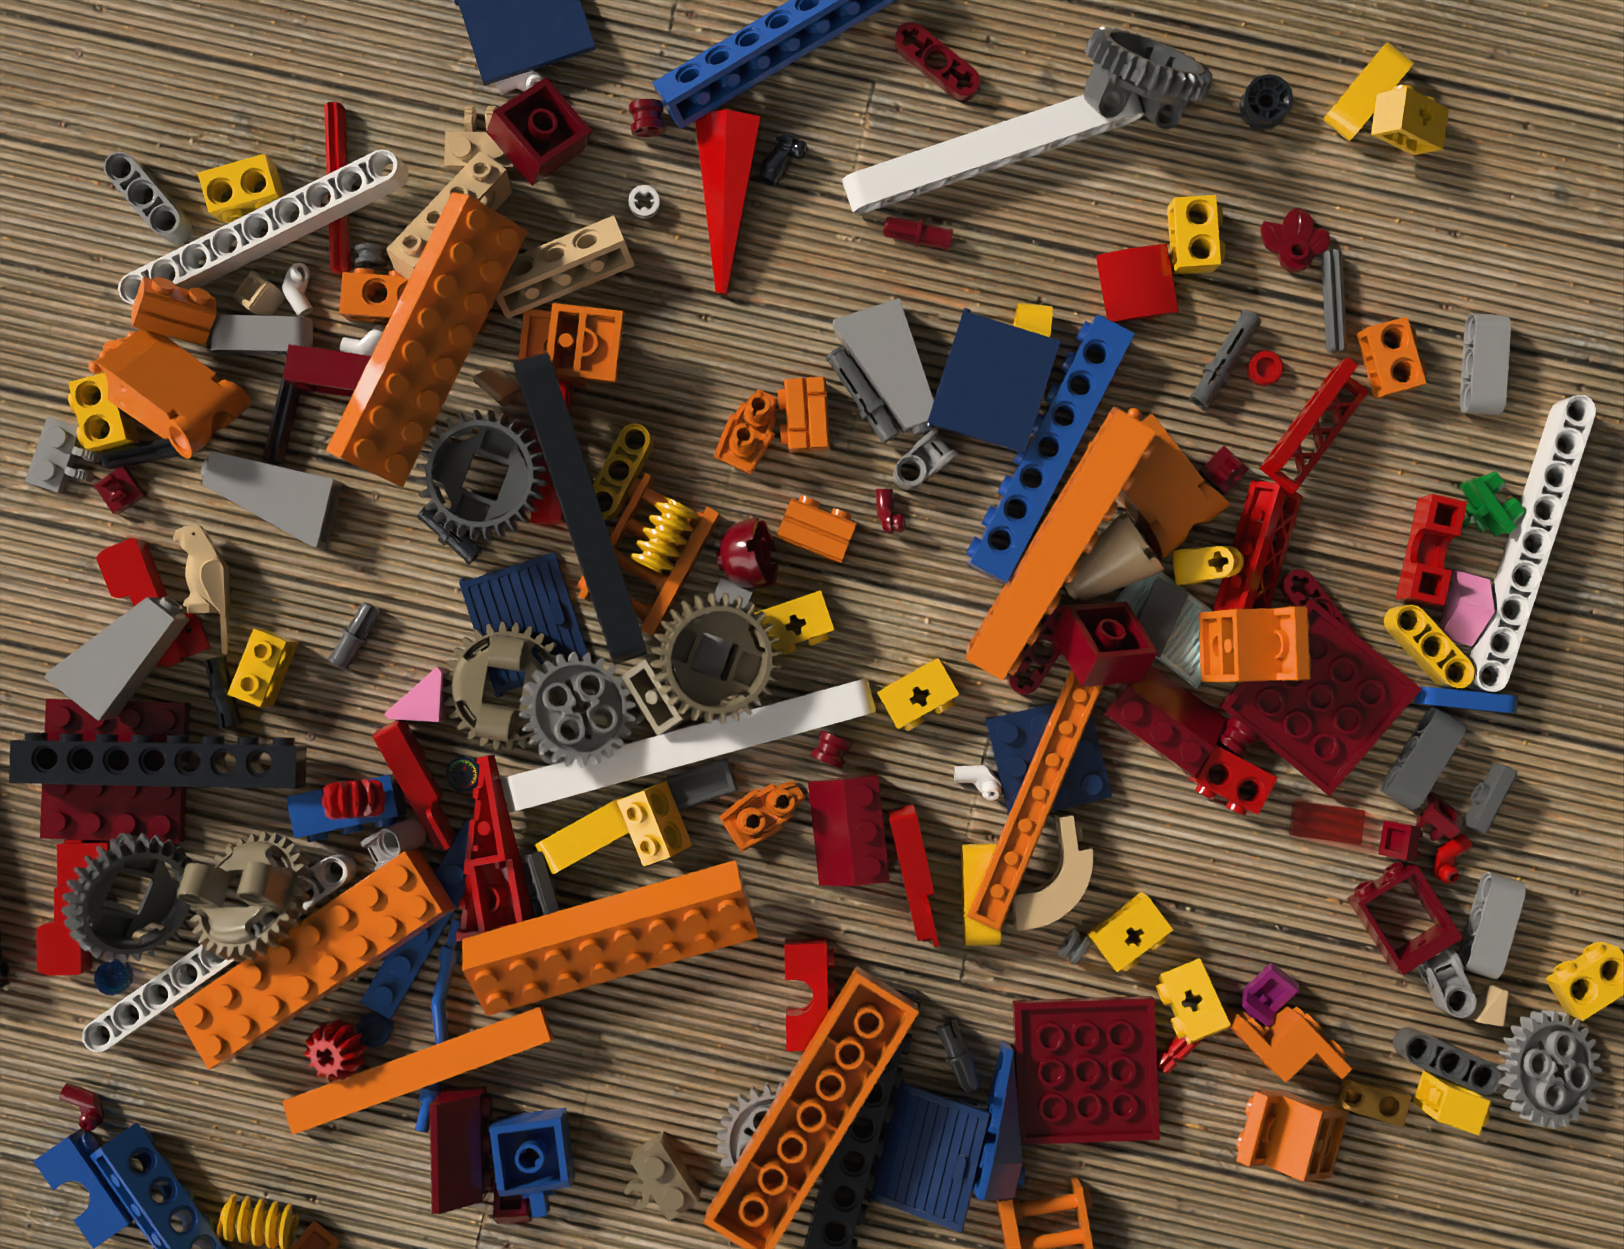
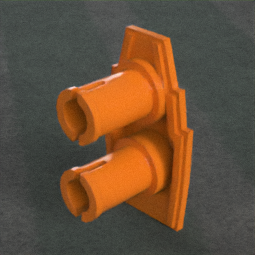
M758 389L749 397L746 403L742 402L736 413H731L713 458L752 475L775 435L772 431L777 417H774L777 397Z
M795 780L776 786L772 783L760 790L757 787L721 814L719 819L740 852H743L784 829L782 825L794 816L793 811L804 800L805 796Z

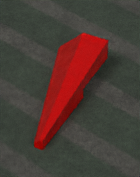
M724 109L710 111L695 120L715 293L727 296L748 198L747 192L761 129V116Z
M495 755L477 757V764H480L477 787L473 788L472 798L476 800L474 817L469 821L463 874L466 875L464 897L460 899L459 909H462L460 929L456 931V942L462 941V939L535 918Z

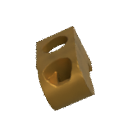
M1345 1076L1341 1082L1336 1104L1349 1111L1404 1128L1411 1096L1404 1089L1393 1086L1388 1087L1374 1082L1369 1083L1361 1079Z

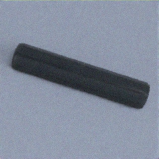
M284 371L263 453V460L273 464H282L284 462L301 389L283 380Z
M169 438L103 450L100 454L102 465L107 469L181 456L173 447ZM205 445L201 450H199L198 452H203V451H205V450H206V445Z

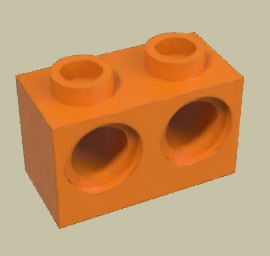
M1408 317L1373 325L1356 334L1374 400L1414 390L1426 384V365L1423 359L1418 356L1416 349L1417 333L1413 325L1409 324ZM1384 334H1389L1393 337L1395 341L1394 349L1386 346ZM1394 367H1398L1403 371V382L1395 379L1393 375Z

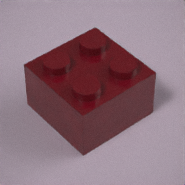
M546 77L494 110L486 133L533 186L582 153L592 130Z
M1127 601L1067 606L1052 634L1081 687L1140 682L1145 677L1158 654V651Z

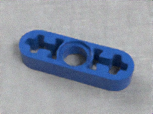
M1419 686L1422 690L1414 698V704L1517 714L1518 696L1422 686Z

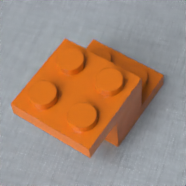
M552 303L551 311L530 309L523 314L518 360L548 352L558 381H566L569 385L587 387L588 381L616 384L625 314L619 310Z
M1307 607L1233 609L1198 613L1201 682L1310 680L1311 657L1308 643L1310 622L1307 617Z
M1284 1004L1275 1012V1022L1270 1027L1263 1023L1259 1025L1243 1010L1238 1014L1229 1007L1224 1010L1231 1025L1229 1028L1266 1067L1285 1083L1313 1056L1341 1079L1352 1070L1343 1060L1348 1056L1347 1053L1334 1040H1330L1324 1033L1320 1032L1322 1027L1309 1014H1305L1297 1006L1292 1010Z
M1284 1090L1255 1091L1246 1106L1248 1118L1245 1130L1240 1133L1237 1140V1150L1239 1152L1236 1161L1248 1167L1265 1165L1302 1182L1329 1179L1333 1174L1349 1110L1338 1105L1322 1106Z

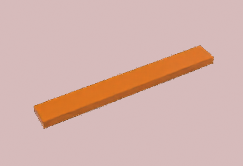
M1071 668L967 913L968 918L998 931L1003 926L1103 685L1081 687Z
M544 1006L352 1075L348 1079L338 1080L282 1101L291 1134L300 1133L554 1040Z

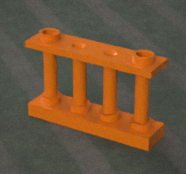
M645 473L642 479L636 478L627 494L631 500L610 539L619 566L656 586L655 590L660 592L653 605L649 602L645 605L630 597L635 615L643 623L640 630L654 637L661 628V622L667 617L721 515L719 512L706 507L703 513L697 511V514L700 516L699 519H687V522L693 527V533L686 545H674L681 553V556L672 557L676 564L670 574L664 572V575L632 560L630 556L620 552L617 548L626 532L644 541L650 540L643 533V529L649 527L634 520L642 502L645 501L654 507L657 502L668 503L665 496L650 489L654 479ZM582 575L577 588L581 589L578 597L589 601L591 597Z
M1072 1177L1070 1180L1073 1194L1019 1203V1200H1012V1198L996 1199L1005 1249H1052L1082 1243L1083 1249H1093L1087 1210L1092 1209L1088 1187L1083 1188L1078 1178ZM1076 1208L1079 1229L1028 1238L1025 1237V1234L1019 1235L1017 1222H1022L1023 1217Z

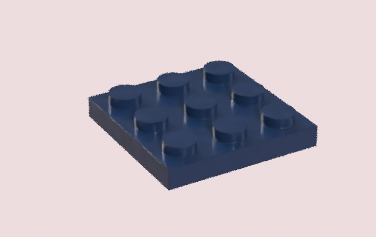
M1056 702L985 719L1008 816ZM1092 713L1050 812L1112 797Z

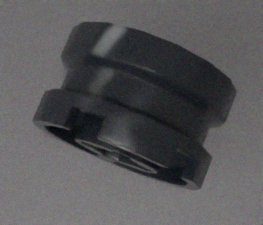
M1272 74L1260 75L1252 80L1242 95L1239 104L1240 115L1244 122L1252 129L1260 131L1271 130L1277 127L1291 109L1293 102L1291 87L1284 79ZM1269 99L1271 101L1270 107L1265 108L1260 104V101H1267Z

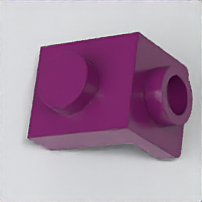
M1271 962L1243 988L1242 1006L1245 1012L1255 1021L1260 1020L1267 1027H1270L1275 1022V1012L1299 992V983Z

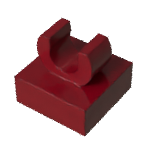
M1222 446L1198 472L1221 495H1225L1249 468L1228 448Z
M125 466L119 467L93 485L112 514L116 515L121 514L147 496L128 467Z
M1433 792L1423 801V813L1417 817L1416 826L1421 828L1426 824L1435 826L1430 831V839L1432 841L1440 839L1443 834L1452 839L1461 831V814Z
M1384 820L1378 854L1416 862V857L1420 855V851H1418L1419 837H1423L1421 827Z

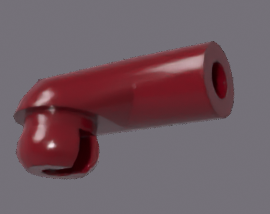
M876 489V513L884 532L891 535L894 532L902 533L906 528L905 516L902 514L894 515L893 489Z
M69 1083L64 1085L59 1100L79 1107L81 1112L79 1126L83 1130L92 1131L96 1129L97 1125L102 1123L105 1114L98 1095L93 1091Z

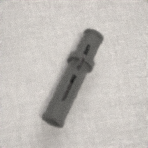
M1242 310L1240 317L1224 340L1211 364H1206L1202 370L1204 375L1193 394L1189 397L1193 404L1202 409H1209L1212 400L1221 386L1228 383L1231 369L1262 321L1258 315L1248 310ZM1241 335L1236 345L1232 349L1231 353L1228 354L1230 349L1234 345L1235 341L1237 340L1238 336ZM1221 365H1223L1222 368H1221V369L1219 370V372L1217 373V376L1215 377V379H1214V381L1212 382V384L1209 385L1210 382L1213 380L1214 376L1216 375V372L1218 371L1219 367H1220Z
M840 346L830 352L825 359L830 363L861 410L859 415L863 420L867 419L881 440V443H887L901 433L900 429L897 428L884 408L886 403L882 398H877L863 374L849 356L846 348Z

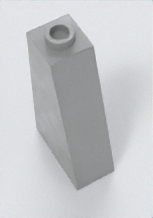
M900 298L834 319L832 327L835 335L846 348L879 398L884 400L886 408L904 433L913 431L914 435H919L934 429L926 427L934 400Z
M210 450L209 458L204 460L201 469L202 485L307 545L327 550L343 483L318 475Z
M167 596L146 597L49 670L44 678L98 721L116 719L190 618L181 612L182 606Z

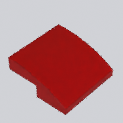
M1167 244L1142 246L1096 255L1108 320L1117 324L1140 318L1147 320L1179 313Z

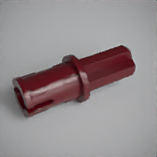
M891 216L886 218L883 229V236L887 238L914 243V247H918L919 244L944 249L945 251H949L953 229L923 224L921 219L918 223Z

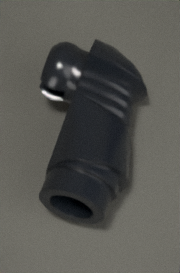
M783 134L776 138L777 145L761 163V173L758 179L763 184L777 187L790 166L792 158L795 157L800 160L805 157L808 146L805 141L799 140L798 135Z

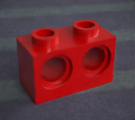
M1215 745V748L1194 777L1190 776L1188 780L1197 784L1196 792L1211 800H1214L1216 795L1227 800L1226 808L1245 817L1247 811L1259 815L1278 777ZM1218 764L1222 769V777L1218 782L1212 783L1209 780L1208 772L1213 765ZM1245 781H1250L1253 785V793L1249 798L1243 799L1239 792L1240 786Z

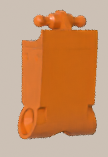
M143 329L137 332H128L124 339L118 338L115 341H107L103 345V350L99 353V358L91 361L88 366L89 370L94 374L104 371L108 380V401L162 438H169L176 451L186 459L194 456L210 442L213 433L231 424L251 405L249 395L240 386L225 379H218L215 372L167 336Z
M1131 408L1127 413L1136 420L1141 418V411L1138 408ZM1151 413L1141 423L1157 431L1153 437L1157 440V444L1146 460L1142 457L1139 459L1134 467L1135 471L1138 472L1134 482L1127 491L1121 489L1116 498L1138 525L1144 529L1150 547L1158 559L1163 560L1184 543L1193 525L1209 523L1230 504L1223 495L1204 482L1199 472ZM1090 441V442L1087 444V449H1088V447L1090 446V444H1091L1092 441Z

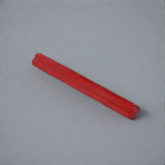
M328 102L324 105L327 175L347 165L345 107L340 102ZM330 194L327 195L328 203L330 202V199H331V195H330ZM348 214L328 224L330 269L336 274L351 271Z

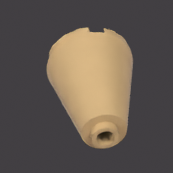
M1123 512L1098 537L1091 551L1088 554L1084 552L1078 558L1077 565L1080 568L1069 585L1065 582L1063 585L1074 600L1080 597L1085 602L1156 575L1165 570V568L1143 535L1136 529L1134 522L1126 512Z

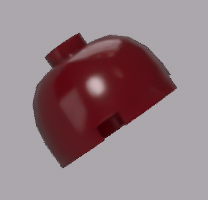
M752 518L731 526L724 534L720 550L716 553L719 569L725 571L731 581L743 588L772 586L777 581L778 563L771 564L770 551L776 552V547L767 523L764 520L759 521V518Z

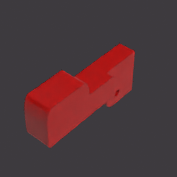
M130 538L102 550L97 555L96 560L111 597L131 599L133 606H136L146 597L167 596L145 540ZM184 613L190 620L158 661L157 667L170 668L185 662V658L211 648L198 615L195 613ZM188 626L192 628L190 633L187 632Z
M396 720L376 730L372 737L416 816L423 825L434 848L441 847L445 850L450 848L456 833L438 803L442 797V792L426 765V755L407 721Z
M913 804L887 810L917 941L923 940V942H927L932 939L934 947L939 946L938 937L927 898L935 895L916 810Z
M66 839L63 843L57 844V887L54 888V921L42 924L36 929L37 971L39 973L50 976L79 975L92 969V954L89 950H83L78 944L79 941H74L69 934L72 930L68 929L64 924V921L69 917L63 914L61 908L70 904L62 898V895L74 892L66 883L67 880L79 879L80 876L74 871V868L82 867L86 869L88 864L84 857L88 855L96 859L99 856L97 846L100 845L108 851L110 850V842L91 843L85 842V840Z

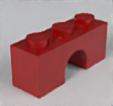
M1430 494L1417 499L1395 599L1427 607L1445 605L1452 573L1451 570L1445 569V555L1452 539L1460 536L1467 506L1466 501L1436 494Z
M826 938L785 939V980L803 981L810 986L813 992L812 1000L805 1007L786 1009V1052L805 1051L826 1017L828 1005H833L835 1002V984L827 982V969H834V948H827Z

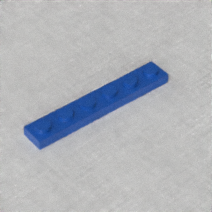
M470 819L465 821L435 873L456 909L460 904V899L464 897L466 875L463 874ZM456 909L388 954L360 1002L384 1017L392 1019Z

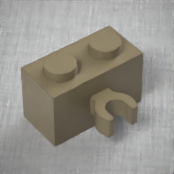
M656 654L645 658L621 675L633 695L627 701L636 703L640 709V715L635 718L634 723L639 724L648 720L656 735L659 736L690 719L692 709L689 708L684 715L680 714L678 711L682 702L679 701L671 706L668 700L673 693L669 692L663 695L659 692L666 682H657L653 678L656 674L662 672L661 668L651 666V662L660 660V655ZM671 665L673 674L679 684V688H681V683L677 678L674 667Z
M664 1131L634 1149L630 1162L641 1179L630 1181L626 1185L624 1193L627 1195L633 1190H638L642 1193L643 1197L634 1204L635 1210L643 1209L648 1204L650 1196H652L669 1222L699 1202L701 1188Z

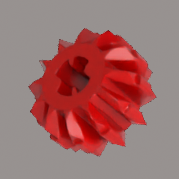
M353 780L329 783L324 787V796H322L325 817L331 820L380 816L384 813V803H386L383 783L378 780Z
M341 1018L332 1022H324L317 1026L316 1030L305 1040L308 1048L303 1054L311 1059L308 1068L315 1067L317 1069V1078L326 1076L330 1083L339 1079H348L355 1074V1071L365 1061L362 1054L367 1049V1046L359 1041L363 1033L355 1034L353 1032V1023L344 1025Z

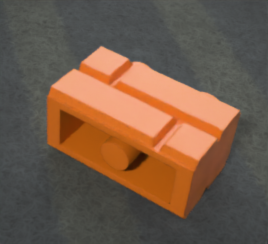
M142 277L138 294L132 306V327L205 346L210 329L216 318V299L201 288L192 287L188 290L175 286L172 281L163 277H155L154 279Z
M826 377L785 379V389H778L779 410H786L787 423L780 424L781 445L788 444L789 453L830 450Z
M800 495L799 500L791 498L776 539L841 564L857 524L850 521L852 515L833 508L831 513L818 508L820 502Z

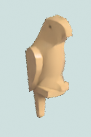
M183 526L176 530L173 536V542L179 541L181 547L188 553L185 576L190 596L184 600L183 607H187L188 613H220L222 654H228L230 567L216 549L203 526Z

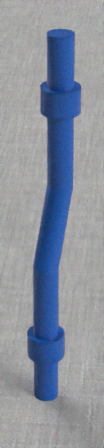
M452 919L446 945H442L438 958L441 961L431 1000L436 1044L450 1040L445 1002L455 964H459L462 949H459L461 941L456 942V931L460 929L461 920ZM442 1081L421 1089L419 1097L421 1107L415 1130L429 1132V1105L442 1091L440 1089Z

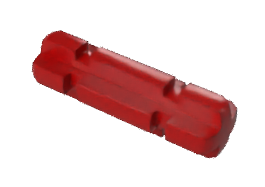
M1176 1036L1167 1045L1168 1049L1165 1052L1162 1050L1157 1055V1066L1164 1073L1169 1074L1177 1066L1176 1062L1178 1060L1183 1061L1201 1041L1199 1040L1188 1045L1185 1038L1179 1039Z

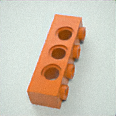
M355 268L354 273L343 272L339 314L348 321L388 324L409 280L395 270L389 271V275H378L375 270L367 268ZM380 289H387L386 299L380 303H374L375 293ZM486 319L480 331H486Z

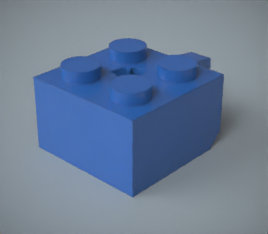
M567 1108L498 1116L489 1127L499 1196L522 1194L523 1199L530 1198L533 1218L547 1216L550 1211L549 1195H554L555 1189L571 1187L575 1179ZM528 1148L535 1149L534 1152L537 1151L539 1153L538 1157H532L533 1152L528 1154Z

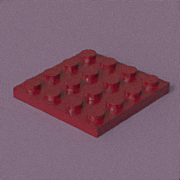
M1309 599L1303 607H1307V617L1310 622L1308 632L1309 654L1311 657L1310 680L1239 681L1220 703L1219 707L1231 717L1252 729L1264 744L1325 794L1330 796L1422 688L1313 599Z
M51 698L46 699L44 732L48 733V739H60V733H83V740H96V734H119L118 741H131V735L149 734L154 735V741H167V735H189L190 703L129 701L116 719L98 721L72 699ZM52 749L49 754V760L55 766L58 756ZM87 750L84 755V761L87 766L91 767L93 755ZM122 751L119 761L124 768L129 764V756L125 751ZM158 751L154 761L156 766L161 769L164 766L165 758ZM42 784L40 838L111 841V839H116L121 833L138 837L141 833H144L149 840L158 835L163 842H166L168 839L173 843L184 842L187 787Z
M1130 996L1012 1001L1015 1077L1021 1145L1160 1140L1154 997Z

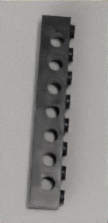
M26 732L25 739L10 740L9 783L297 789L306 786L307 744H295V738L273 737V744L260 743V737H238L237 743H224L225 736H202V742H189V735H167V741H154V735L134 734L131 735V741H118L119 734H96V740H83V733H60V739H48L47 732ZM52 749L58 756L55 766L49 760V754ZM87 750L93 755L91 767L87 766L84 761V755ZM122 751H125L129 756V764L126 768L119 761ZM158 751L165 758L164 766L161 769L156 766L154 761ZM193 752L199 755L201 761L197 770L190 765L189 761L190 755ZM229 752L236 758V766L232 771L225 765V756ZM263 753L268 754L272 760V766L268 772L260 766V757Z
M879 979L916 1002L920 1010L921 1000L916 999L917 993L915 988ZM905 1034L876 1083L882 1087L880 1093L876 1096H867L829 1158L827 1166L824 1167L803 1249H856L858 1240L853 1238L856 1225L862 1226L867 1208V1205L862 1204L865 1191L871 1192L876 1174L875 1170H871L874 1156L880 1158L883 1150L885 1136H881L880 1133L883 1122L889 1123L892 1116L894 1102L889 1101L892 1088H899L903 1068L898 1067L901 1054H908L912 1034ZM859 1117H867L873 1122L867 1130H858L854 1127L853 1123ZM851 1151H857L863 1155V1159L858 1164H849L845 1161L844 1157ZM841 1186H849L854 1190V1193L849 1198H840L836 1195L835 1191ZM834 1220L841 1221L845 1225L840 1232H831L826 1226Z

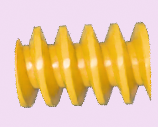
M667 497L665 499L668 503L657 502L655 505L662 515H650L649 520L656 528L643 529V533L650 540H638L636 543L643 551V554L631 553L630 555L632 560L664 575L662 569L674 570L675 568L668 560V557L681 556V553L674 545L687 544V540L680 534L681 531H693V527L687 522V519H699L700 517L692 509Z
M232 1193L221 1211L217 1225V1238L219 1239L223 1235L225 1240L231 1242L238 1238V1241L243 1244L252 1240L253 1245L259 1247L266 1242L267 1248L270 1249L276 1248L278 1244H280L281 1249H290L298 1230L299 1214L293 1215L291 1203L286 1205L282 1213L279 1212L278 1201H273L269 1210H265V1199L260 1198L255 1208L251 1207L250 1196H246L242 1204L237 1205V1194Z

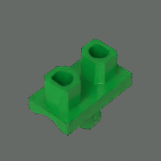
M1496 471L1468 479L1459 485V488L1467 497V500H1465L1467 502L1465 510L1467 514L1463 519V527L1474 523L1480 533L1489 528L1494 536L1502 533L1509 534L1517 528L1514 523L1525 513V509L1515 498H1510L1502 504L1499 503L1494 494L1505 487V482Z

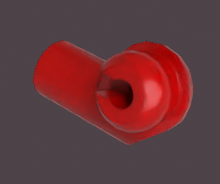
M1459 834L1436 850L1433 872L1435 877L1445 884H1453L1458 880L1459 873L1455 867L1456 858L1473 847L1465 834Z

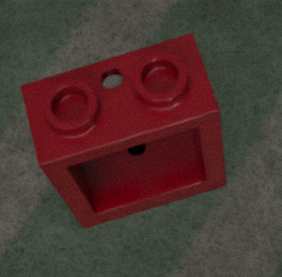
M288 344L283 380L306 392L351 398L371 356Z
M1398 861L1386 867L1383 871L1385 875L1377 880H1367L1354 888L1355 893L1349 896L1347 900L1391 970L1405 975L1463 937L1418 865ZM1406 879L1435 926L1394 950L1366 904Z

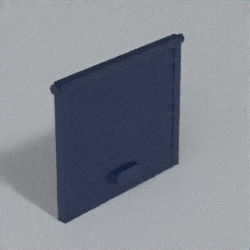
M454 0L455 5L460 7L484 86L596 50L580 0Z
M964 308L926 427L933 428V426L1025 454L1061 341L970 313V309Z
M556 552L467 581L466 578L459 579L460 588L474 630L479 629L484 635H487L486 625H494L496 632H499L500 623L506 622L509 631H512L513 625L518 622L521 624V633H524L529 626L534 627V634L532 636L534 638L541 633H545L547 636L543 644L546 646L555 642L557 646L551 653L553 655L564 654L566 662H568V657L572 652H576L579 661L588 653ZM489 645L486 646V647H484V648H482V649H481V652H482L483 650L487 649V648L489 647ZM533 648V656L538 660V662L542 666V664H544V661L537 654L538 652H540V650L537 648ZM488 667V675L496 698L502 697L503 692L524 685L525 671L519 672Z
M901 1078L899 1088H893L891 1102H894L890 1122L884 1125L882 1136H885L884 1146L880 1158H876L874 1166L876 1171L875 1180L871 1192H868L867 1201L874 1203V1200L962 1233L992 1113L904 1083V1079Z

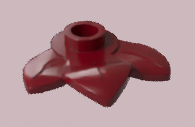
M1299 207L1289 211L1283 220V224L1264 221L1260 229L1265 248L1277 254L1281 267L1291 273L1307 269L1312 263L1313 258L1324 254L1330 244L1329 231L1319 228L1314 229L1310 214ZM1292 251L1299 253L1301 256L1294 255Z

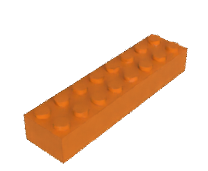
M451 193L325 451L402 488L404 487L528 233L527 230L470 195Z
M1113 406L1015 567L1008 582L1004 585L968 644L965 658L967 661L1001 681L1004 680L1007 673L1012 676L1015 674L1024 658L1021 656L1023 647L1026 643L1032 645L1042 630L1040 626L1042 621L1040 620L1044 613L1051 615L1061 599V596H1059L1060 587L1064 582L1069 585L1080 568L1077 565V560L1081 553L1084 551L1088 554L1099 537L1096 531L1102 520L1108 522L1116 511L1118 503H1116L1115 498L1121 489L1127 491L1138 474L1134 467L1141 457L1146 460L1155 448L1157 440L1153 437L1157 431Z
M420 849L404 851L298 923L299 926H294L288 930L290 938L282 936L278 939L279 948L269 945L266 956L257 953L254 960L245 959L173 1010L207 1069L219 1067L244 1053L446 916L456 907Z
M734 860L462 939L463 972L486 1016L759 938L753 907L737 862Z
M856 966L708 1207L704 1219L705 1225L743 1249H774L918 1015L919 1009L916 1002Z

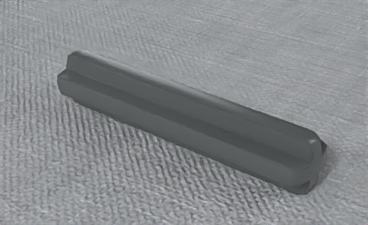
M1334 249L1327 250L1321 255L1326 350L1329 353L1343 352L1348 347L1343 259L1341 250Z

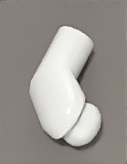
M532 70L495 82V85L502 96L514 89L525 91L544 79V77Z
M295 263L288 269L282 286L283 294L298 317H304L313 311L312 305L305 296L310 279V271L303 263Z
M375 325L362 340L343 337L340 344V352L372 356L386 326Z
M954 766L955 783H973L988 801H994L1001 795V782L987 766Z

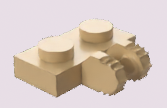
M465 106V132L445 131L444 166L446 169L462 170L480 151L507 171H516L515 165L486 132H476L477 113L475 107ZM488 106L485 111L486 131L496 106Z

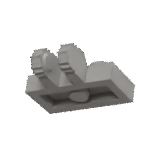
M47 416L25 482L64 494L70 476L92 483L94 475L88 471L73 468L76 456H80L84 460L93 463L99 462L101 456L100 454L80 448L81 444L76 433L78 426Z

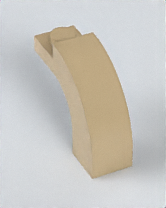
M1069 813L1055 815L1060 857L1054 874L1037 887L1020 889L1016 892L1011 909L1013 923L1018 931L1043 927L1059 920L1075 907L1087 889L1093 868V849L1088 846L1078 847L1077 842L1083 840L1081 824L1079 820L1074 821V816Z

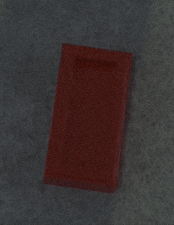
M1293 800L1289 835L1361 845L1366 810Z

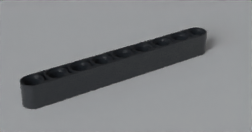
M545 352L513 362L514 369L614 665L647 655V648L549 353Z

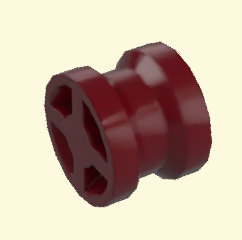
M640 99L629 104V113L633 116L634 120L631 125L632 135L648 138L659 136L666 132L665 123L661 120V113L664 111L662 101L657 99Z
M1230 717L1226 722L1227 728L1219 735L1217 744L1226 751L1244 759L1247 755L1246 749L1250 744L1256 743L1259 736L1239 720Z
M820 730L818 735L820 742L818 747L812 750L810 756L838 768H843L845 763L843 756L845 751L851 748L853 742Z

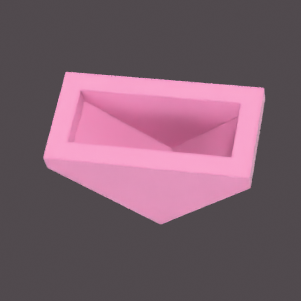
M1455 570L1439 628L1452 642L1473 646L1495 612L1490 579Z
M436 667L384 713L388 719L446 721L447 706L444 705V702L447 701L448 693L442 692V688L448 686V680L443 678V674L449 673L445 667Z

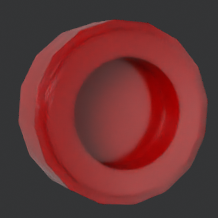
M1261 351L1248 361L1246 367L1247 377L1257 386H1270L1280 379L1284 366L1281 358L1276 353Z

